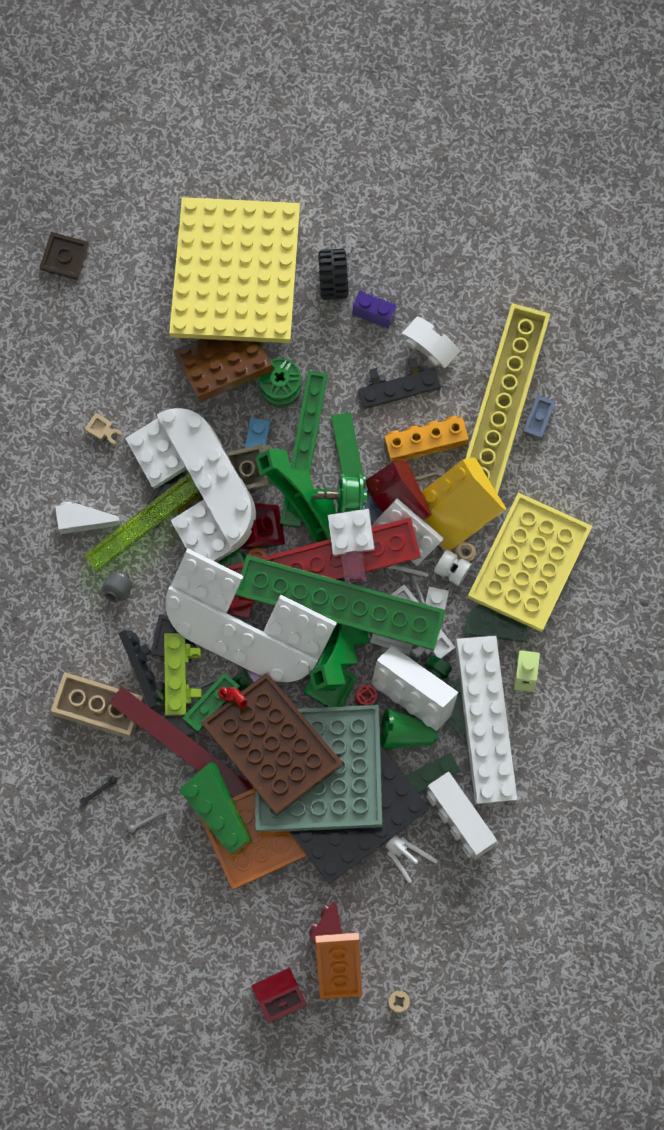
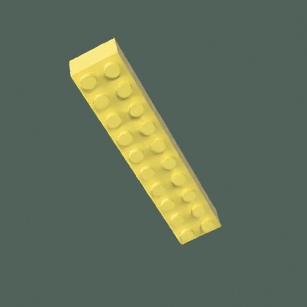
M513 303L511 304L466 455V459L476 458L497 494L500 490L550 319L549 313Z

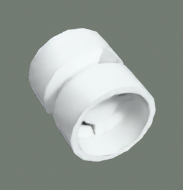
M447 549L435 567L434 573L443 578L449 577V581L459 587L469 572L472 563L463 558L457 559V555ZM454 565H457L458 568L455 573L451 572Z

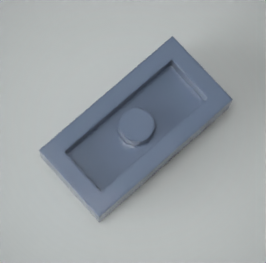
M537 395L523 433L542 440L556 401Z

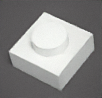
M429 587L425 604L445 610L449 591Z

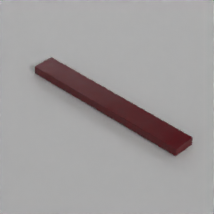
M121 686L109 702L115 709L198 772L209 762L217 763L219 772L225 780L231 797L253 789L250 783Z

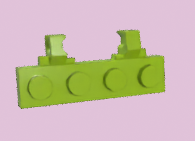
M164 633L165 715L185 716L187 714L186 704H191V699H200L202 697V689H189V685L186 684V663H189V659L201 658V648H190V644H185V637L180 633Z

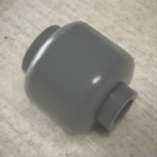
M123 571L110 573L102 586L104 596L112 602L125 600L133 586L129 575Z

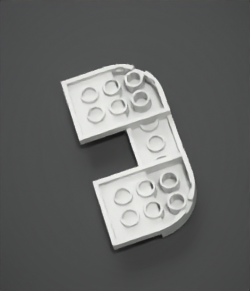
M175 408L165 410L157 414V419L125 439L154 489L183 471L188 470L204 500L176 516L171 522L186 549H190L214 562H218L240 548L251 535L253 521L256 519L254 501L210 424L199 414L188 409Z
M187 549L166 594V611L173 627L191 642L260 676L268 673L275 682H292L308 675L309 671L313 670L321 657L337 622L280 595L264 631H261L227 614L244 576Z

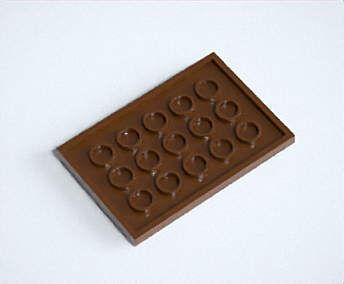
M266 673L241 692L248 700V704L244 708H240L235 701H229L203 720L201 724L275 815L278 816L343 766V762L268 673Z

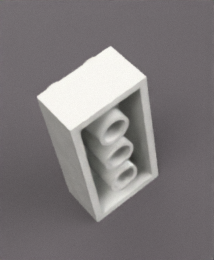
M391 646L376 662L371 684L378 691L383 692L393 702L404 707L410 714L415 715L425 725L436 731L451 717L458 694L456 690L394 646Z
M449 771L428 785L427 800L432 806H437L439 817L444 824L449 823L452 836L456 841L460 839L463 843L462 850L468 858L472 857L475 861L495 847L497 843L496 838Z

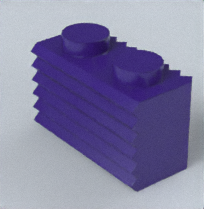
M361 290L353 304L352 314L389 329L396 314V304L389 303L384 299L381 300V298L374 297L369 293L366 294V292Z

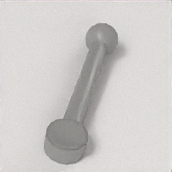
M438 468L435 472L416 476L415 479L417 481L436 475L442 476L445 470Z
M413 575L410 577V581L415 586L420 602L425 604L417 583L418 577Z
M166 808L135 825H129L128 831L133 833L140 826L166 814L168 811Z

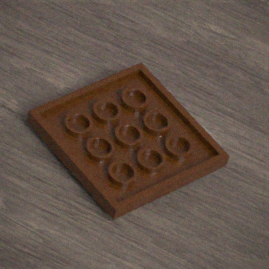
M199 339L173 351L199 402L274 371L261 344L255 341Z

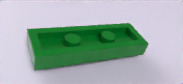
M225 672L183 717V720L198 733L203 728L201 722L227 702L218 696L219 689L222 687L240 688Z

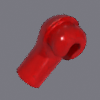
M222 687L218 691V696L223 701H235L240 708H244L248 704V700L237 688Z

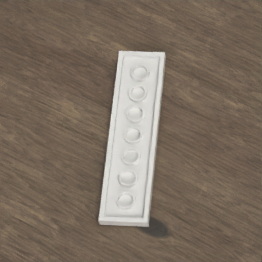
M496 636L456 639L455 648L475 804L517 800L497 638Z

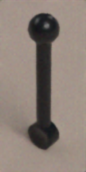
M114 776L110 777L109 781L88 797L81 798L80 803L86 806L89 800L111 784H116L117 778Z

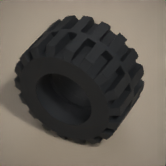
M344 248L320 250L318 260L322 299H347L349 290L346 251Z

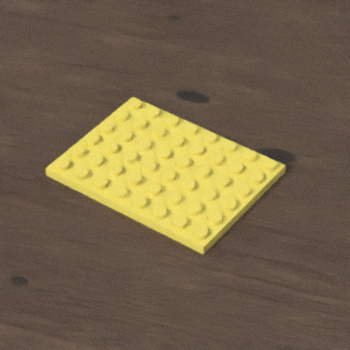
M182 197L169 331L170 337L290 343L300 203Z

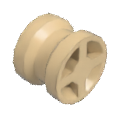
M396 991L390 995L389 1007L393 1012L403 1013L408 1009L410 999L405 992Z

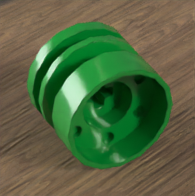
M286 358L272 359L270 362L274 371L259 377L261 396L267 404L277 408H285L295 403L301 394V374L294 362Z

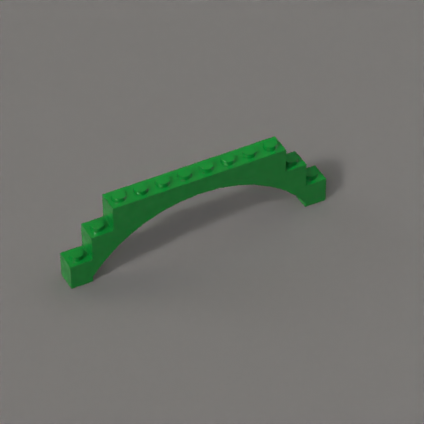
M268 449L255 456L260 476H265L289 500L305 523L314 543L331 539L328 515L337 514L334 500L311 498V494L317 495V491L325 492L331 491V489H313L309 470L291 469L286 450ZM353 577L339 580L355 585ZM340 624L335 625L315 669L309 671L314 691L334 690L346 684L342 670L358 664L355 650L370 644L368 632Z

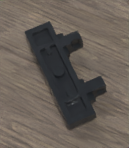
M415 357L408 359L410 372H407V376L390 381H386V379L381 380L377 368L369 370L372 381L367 382L368 387L358 389L363 409L441 389L436 369L424 371V367L419 368Z
M124 630L118 633L148 706L152 709L163 707V695L161 692L165 691V684L162 681L156 683L153 672L147 666V655L151 654L149 646L147 644L140 645L139 637L133 631Z

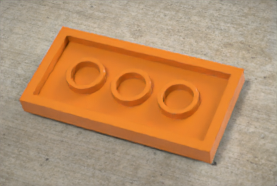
M359 933L315 936L320 999L362 996Z

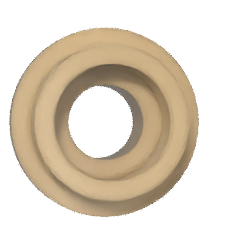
M463 542L457 546L455 554L457 559L463 558L471 562L475 558L476 550L471 543ZM463 550H468V551H469V555H468V556L462 555V551H463Z

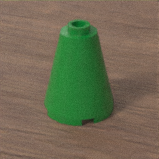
M392 708L385 709L380 727H383L382 734H380V745L383 749L431 746L433 742L437 741L438 730L436 731L425 725L422 720Z

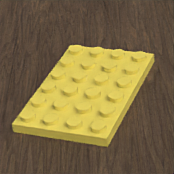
M518 492L467 598L543 632L592 526Z

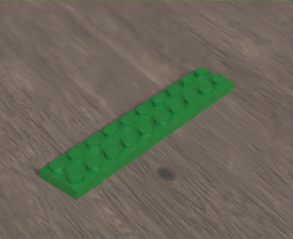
M249 555L246 556L241 575L244 577L235 594L236 596L272 606L276 605L280 595L337 622L336 624L435 651L446 613L444 609Z

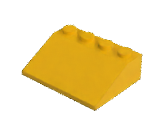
M476 458L461 460L422 491L432 513L424 522L443 537L439 546L444 551L447 549L449 551L454 550L506 510Z

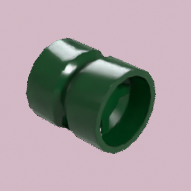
M430 655L424 664L425 669L441 681L442 679H447L453 669L447 662L435 655Z

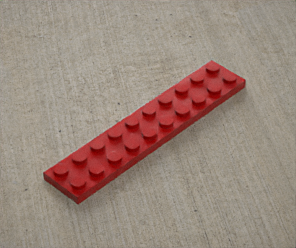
M410 517L373 527L375 551L334 557L331 539L260 559L328 578L342 580L422 557ZM244 563L226 568L241 575ZM235 595L229 610L253 604L257 601Z

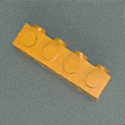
M457 416L448 417L446 421L439 423L438 421H431L422 427L411 426L402 432L398 430L391 431L384 436V443L390 463L468 445L469 442L463 417L458 418Z

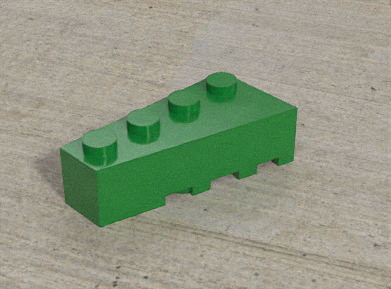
M209 762L179 789L180 793L231 855H238L253 841L242 817L238 813L234 800L231 798L217 763Z

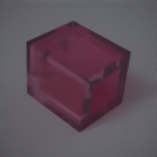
M349 551L346 552V555L341 556L345 582L367 581L365 560L362 553Z

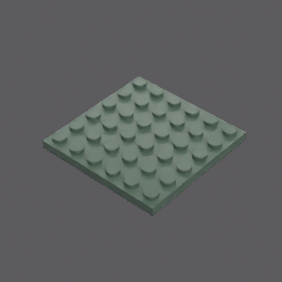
M379 705L298 709L343 762V766L278 816L275 815L255 790L256 833L383 827Z

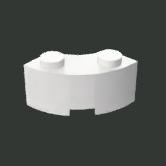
M417 316L402 333L406 338V344L410 348H416L428 357V362L433 366L446 368L460 352L459 348L445 334L441 337L433 330L434 325Z

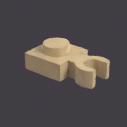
M97 413L94 414L85 427L87 433L100 441H103L106 437L113 446H116L117 443L112 437L114 435L123 436L120 430L111 429L113 426L112 422Z

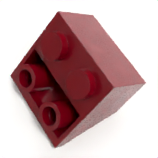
M334 902L330 906L326 904L320 913V918L322 919L319 923L315 922L308 932L310 942L315 946V936L343 934L337 905Z
M290 967L251 985L268 1024L307 1007Z

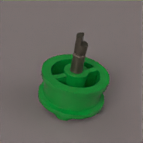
M340 473L337 492L317 491V495L311 494V498L337 500V514L364 510L363 504H367V492H364L366 477L362 476V474H357L356 477H346L344 473Z

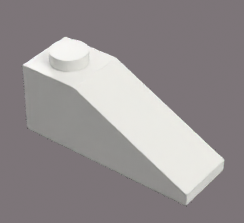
M62 502L59 506H55L60 534L121 526L118 516L77 503Z

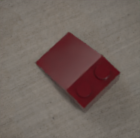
M394 461L366 479V487L373 501L382 512L398 498L423 521L432 515L407 461Z

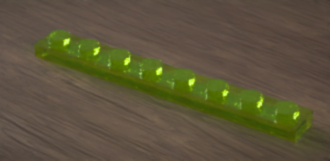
M190 473L84 554L97 572L200 493Z

